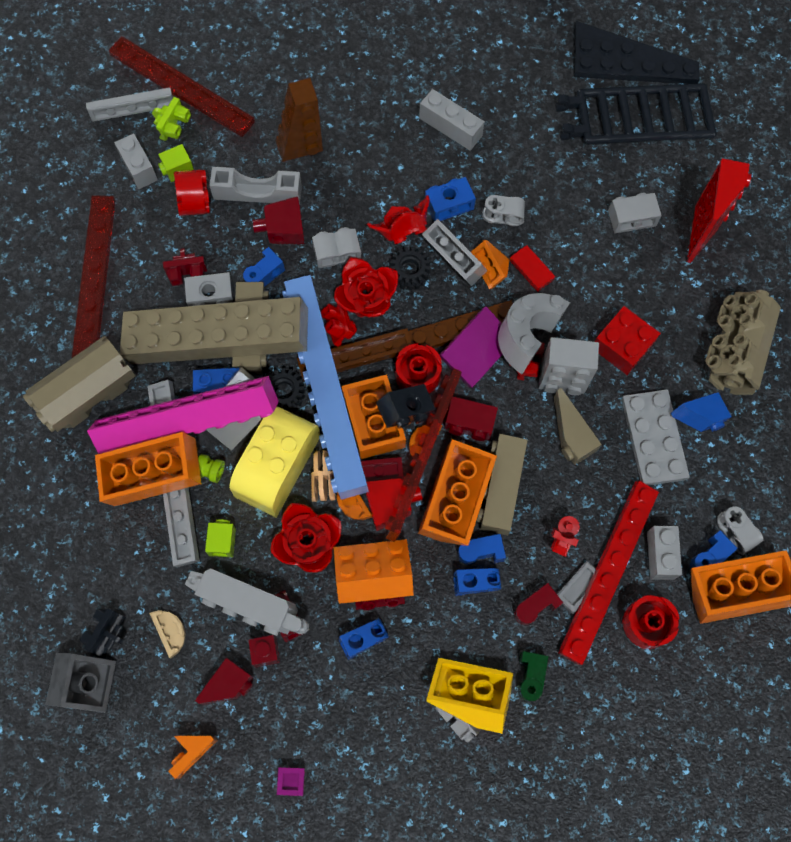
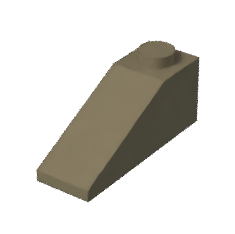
M560 388L554 396L562 453L568 461L571 460L576 465L597 452L602 444L563 389Z

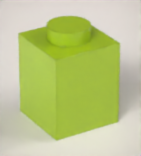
M183 144L158 154L161 160L158 166L162 175H167L170 182L175 181L174 171L194 170Z
M216 520L215 523H208L205 552L209 556L233 557L236 528L233 524H230V521Z

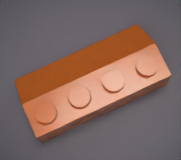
M452 439L446 448L418 534L440 542L468 546L497 455Z
M787 550L691 569L692 600L700 624L791 607V560Z

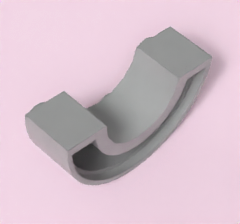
M544 293L525 295L512 304L503 320L498 333L499 346L507 362L520 374H523L542 344L534 337L530 329H543L550 333L553 331L570 304L561 296Z

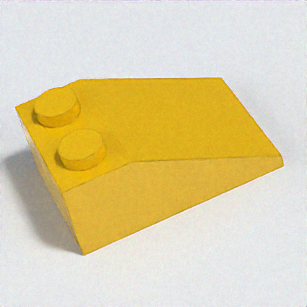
M438 658L427 702L476 728L502 734L512 691L513 673Z

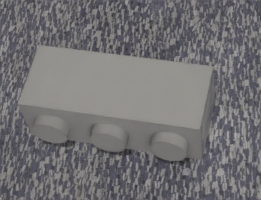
M434 89L421 101L419 119L471 151L483 136L485 121Z
M438 219L422 234L471 286L488 271Z

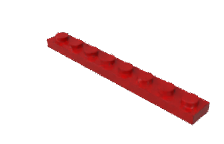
M640 480L635 481L596 567L595 574H593L585 591L586 594L582 603L577 609L558 651V654L578 665H583L658 496L659 492Z

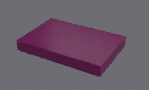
M483 307L440 353L441 359L469 388H473L503 355L498 342V333L502 323L487 307Z

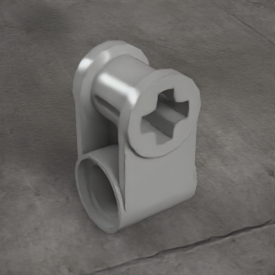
M488 196L485 201L482 217L488 223L519 226L524 223L525 201L520 197Z
M733 506L717 516L718 527L738 548L736 552L744 555L763 542L761 532L754 526L741 508Z

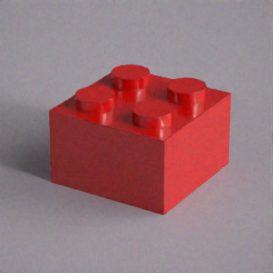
M623 306L598 335L595 342H599L598 354L628 376L653 346L661 333Z

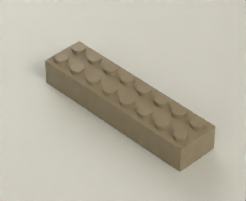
M301 297L123 312L120 355L131 364L305 352L307 351L308 307Z

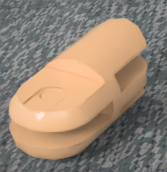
M323 450L322 458L320 451L314 453V472L311 473L312 502L318 501V484L321 501H327L328 487L330 500H335V493L330 479L334 478L333 471H328L325 457L329 455L326 450Z

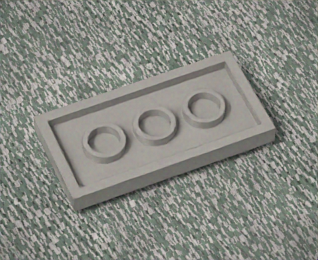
M668 390L623 396L621 401L640 481L649 486L688 480L690 476L676 420L671 415L673 408Z

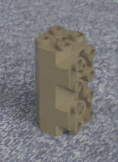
M767 291L735 292L734 295L727 296L723 301V305H721L717 323L723 330L721 335L713 338L705 360L706 364L711 368L709 381L719 390L723 391L724 387H726L734 395H753L760 388L781 309L774 298L769 297Z
M103 336L27 389L23 398L31 408L33 407L37 412V417L51 432L55 430L58 432L62 428H74L89 417L92 407L100 401L113 400L126 391L130 380L135 377V374L128 364L126 365L122 356L111 342Z

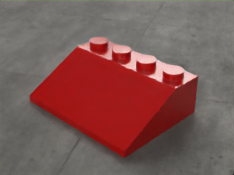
M723 158L719 162L695 205L687 257L688 263L695 259L719 229L722 222L727 221L729 211L734 210L736 200H740L744 188H748L752 176L748 173L750 164Z

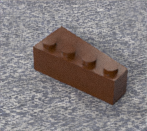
M311 78L288 83L284 101L285 109L282 110L281 114L282 123L278 127L279 136H276V144L282 162L307 155H315L323 151L318 99Z

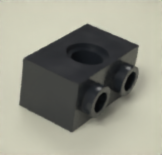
M425 384L388 392L376 402L387 428L397 426L400 429L408 426L413 421L416 424L422 423L429 419L428 415L436 410Z

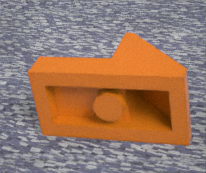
M174 736L188 752L186 754L181 752L171 762L173 767L168 772L175 779H180L218 741L215 736Z

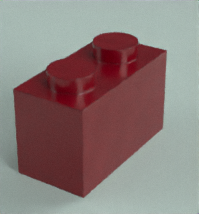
M452 396L445 430H449V433L453 435H470L477 441L490 440L498 407Z

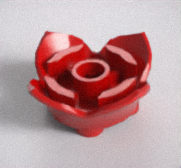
M429 195L418 206H414L415 212L408 207L392 206L385 215L383 222H380V225L368 223L367 226L379 232L387 241H393L394 244L405 241L407 239L406 236L409 234H420L427 230L425 225L427 224L426 215L430 202Z
M350 257L343 268V283L335 289L334 300L344 310L355 313L358 317L381 316L390 308V299L398 286V273L389 267L373 269L367 261ZM363 290H366L367 292H370V293H369V294H363Z
M291 503L283 513L281 532L276 534L272 540L271 553L282 563L297 565L303 571L321 572L331 562L332 550L341 537V521L332 514L324 513L318 515L305 504ZM309 535V538L313 536L314 539L311 540L310 545L302 544L301 542L304 541L303 536Z

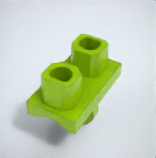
M173 97L168 107L164 105L162 109L154 108L152 111V115L156 118L154 124L161 134L159 137L164 141L168 137L178 139L182 129L180 125L176 124L177 121L186 123L191 117L190 110L182 106L180 99Z

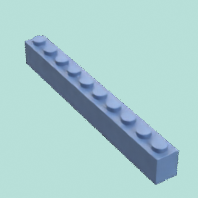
M311 275L285 281L286 290L282 291L283 298L301 297L308 307L307 351L298 352L300 363L305 364L307 371H303L306 385H311L312 391L308 392L311 406L316 405L318 413L313 414L315 423L319 427L321 426L323 431L319 438L322 449L327 448L329 456L325 457L328 471L333 470L334 478L330 479L333 492H338L341 500L369 492Z

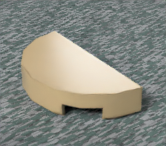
M160 610L151 612L150 616L171 659L180 652L184 645L186 636L184 625L177 616L170 612Z

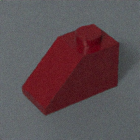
M226 658L195 701L198 704L206 705L239 699L241 695L245 696L253 686L251 681L254 677Z

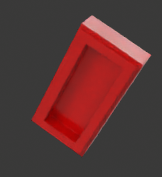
M528 245L513 254L509 259L537 292L551 283L556 277Z

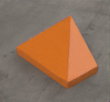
M484 240L471 251L488 270L482 277L489 289H493L507 277L509 259L488 240Z

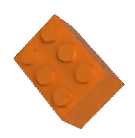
M387 374L341 386L360 460L406 448V437L403 428L398 429L397 426L387 428L376 404L385 394L392 392Z
M407 539L334 547L339 604L414 596Z

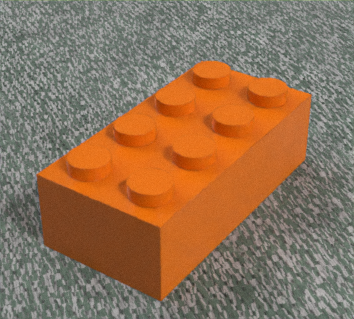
M184 432L95 455L99 501L112 506L201 484L196 439Z

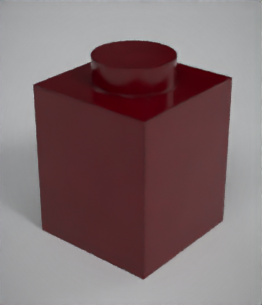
M274 635L248 640L252 666L257 668L280 663L277 639Z

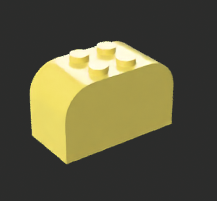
M276 406L270 416L262 419L235 467L230 480V490L234 497L277 518L320 439L319 426Z

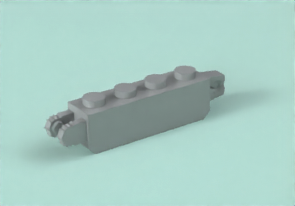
M213 569L205 571L204 574L191 571L185 585L195 591L194 595L203 598L202 604L212 608L219 605L223 607L221 612L232 617L240 614L244 616L242 621L256 627L257 623L265 625L263 630L270 634L278 636V633L281 632L288 635L289 631L303 635L309 630L308 621L296 616L298 612L296 604Z

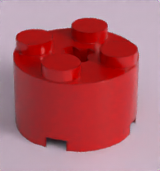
M205 170L174 171L179 216L210 213Z
M411 344L403 348L399 352L395 364V379L400 389L425 384L428 393L434 391L441 378L442 360L440 355L434 348L428 345Z
M647 595L638 599L626 609L622 618V624L626 636L632 643L642 649H654L669 643L676 637L679 630V614L676 607L668 599ZM651 618L654 620L652 626L648 624V621Z

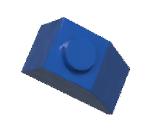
M719 392L683 403L671 412L673 418L700 432L711 429L712 432L723 428L725 426L724 422L732 417Z

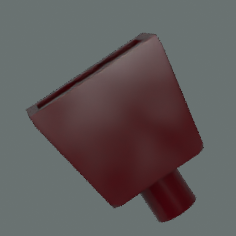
M298 197L265 205V218L252 220L254 233L267 231L268 240L271 244H305Z

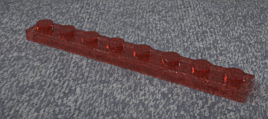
M121 36L109 49L112 57L164 89L171 88L173 95L239 136L243 137L255 123L254 117L126 38Z
M92 196L72 358L100 339L116 202L114 196Z
M453 368L450 376H444L440 386L444 389L442 395L438 393L434 401L436 411L434 414L430 413L429 419H427L425 424L429 429L427 434L422 433L418 442V446L421 447L419 454L415 452L409 466L413 467L411 474L406 473L401 486L405 490L403 495L398 494L393 505L397 509L394 516H389L385 529L389 530L386 539L395 542L401 532L462 372Z

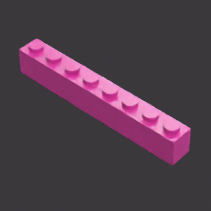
M269 376L98 419L95 420L87 432L98 454L179 432L199 434L208 428L215 427L219 429L236 421L243 423L257 416L264 418L274 412L279 401Z

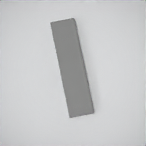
M171 88L88 102L86 103V108L92 122L149 112L153 111L154 108L162 109L164 105L168 107L173 99Z

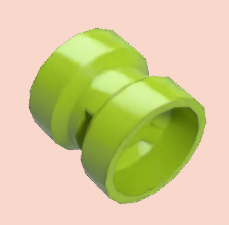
M200 454L198 461L201 478L206 477L209 481L218 483L225 468V461L220 459L211 460L208 455Z

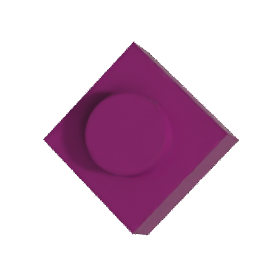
M278 767L277 795L304 796L305 768Z

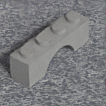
M212 167L210 189L214 200L275 203L298 197L300 205L302 189L300 172L277 171L272 177L256 179L240 174L235 168Z

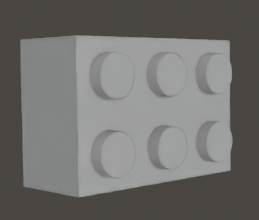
M551 337L540 363L539 389H544L548 393H556L558 389L562 388L564 392L570 395L584 394L598 370L599 342Z

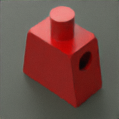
M401 478L367 482L369 492L366 493L376 531L410 516L412 512L410 503L423 500L420 487L405 489L403 479Z

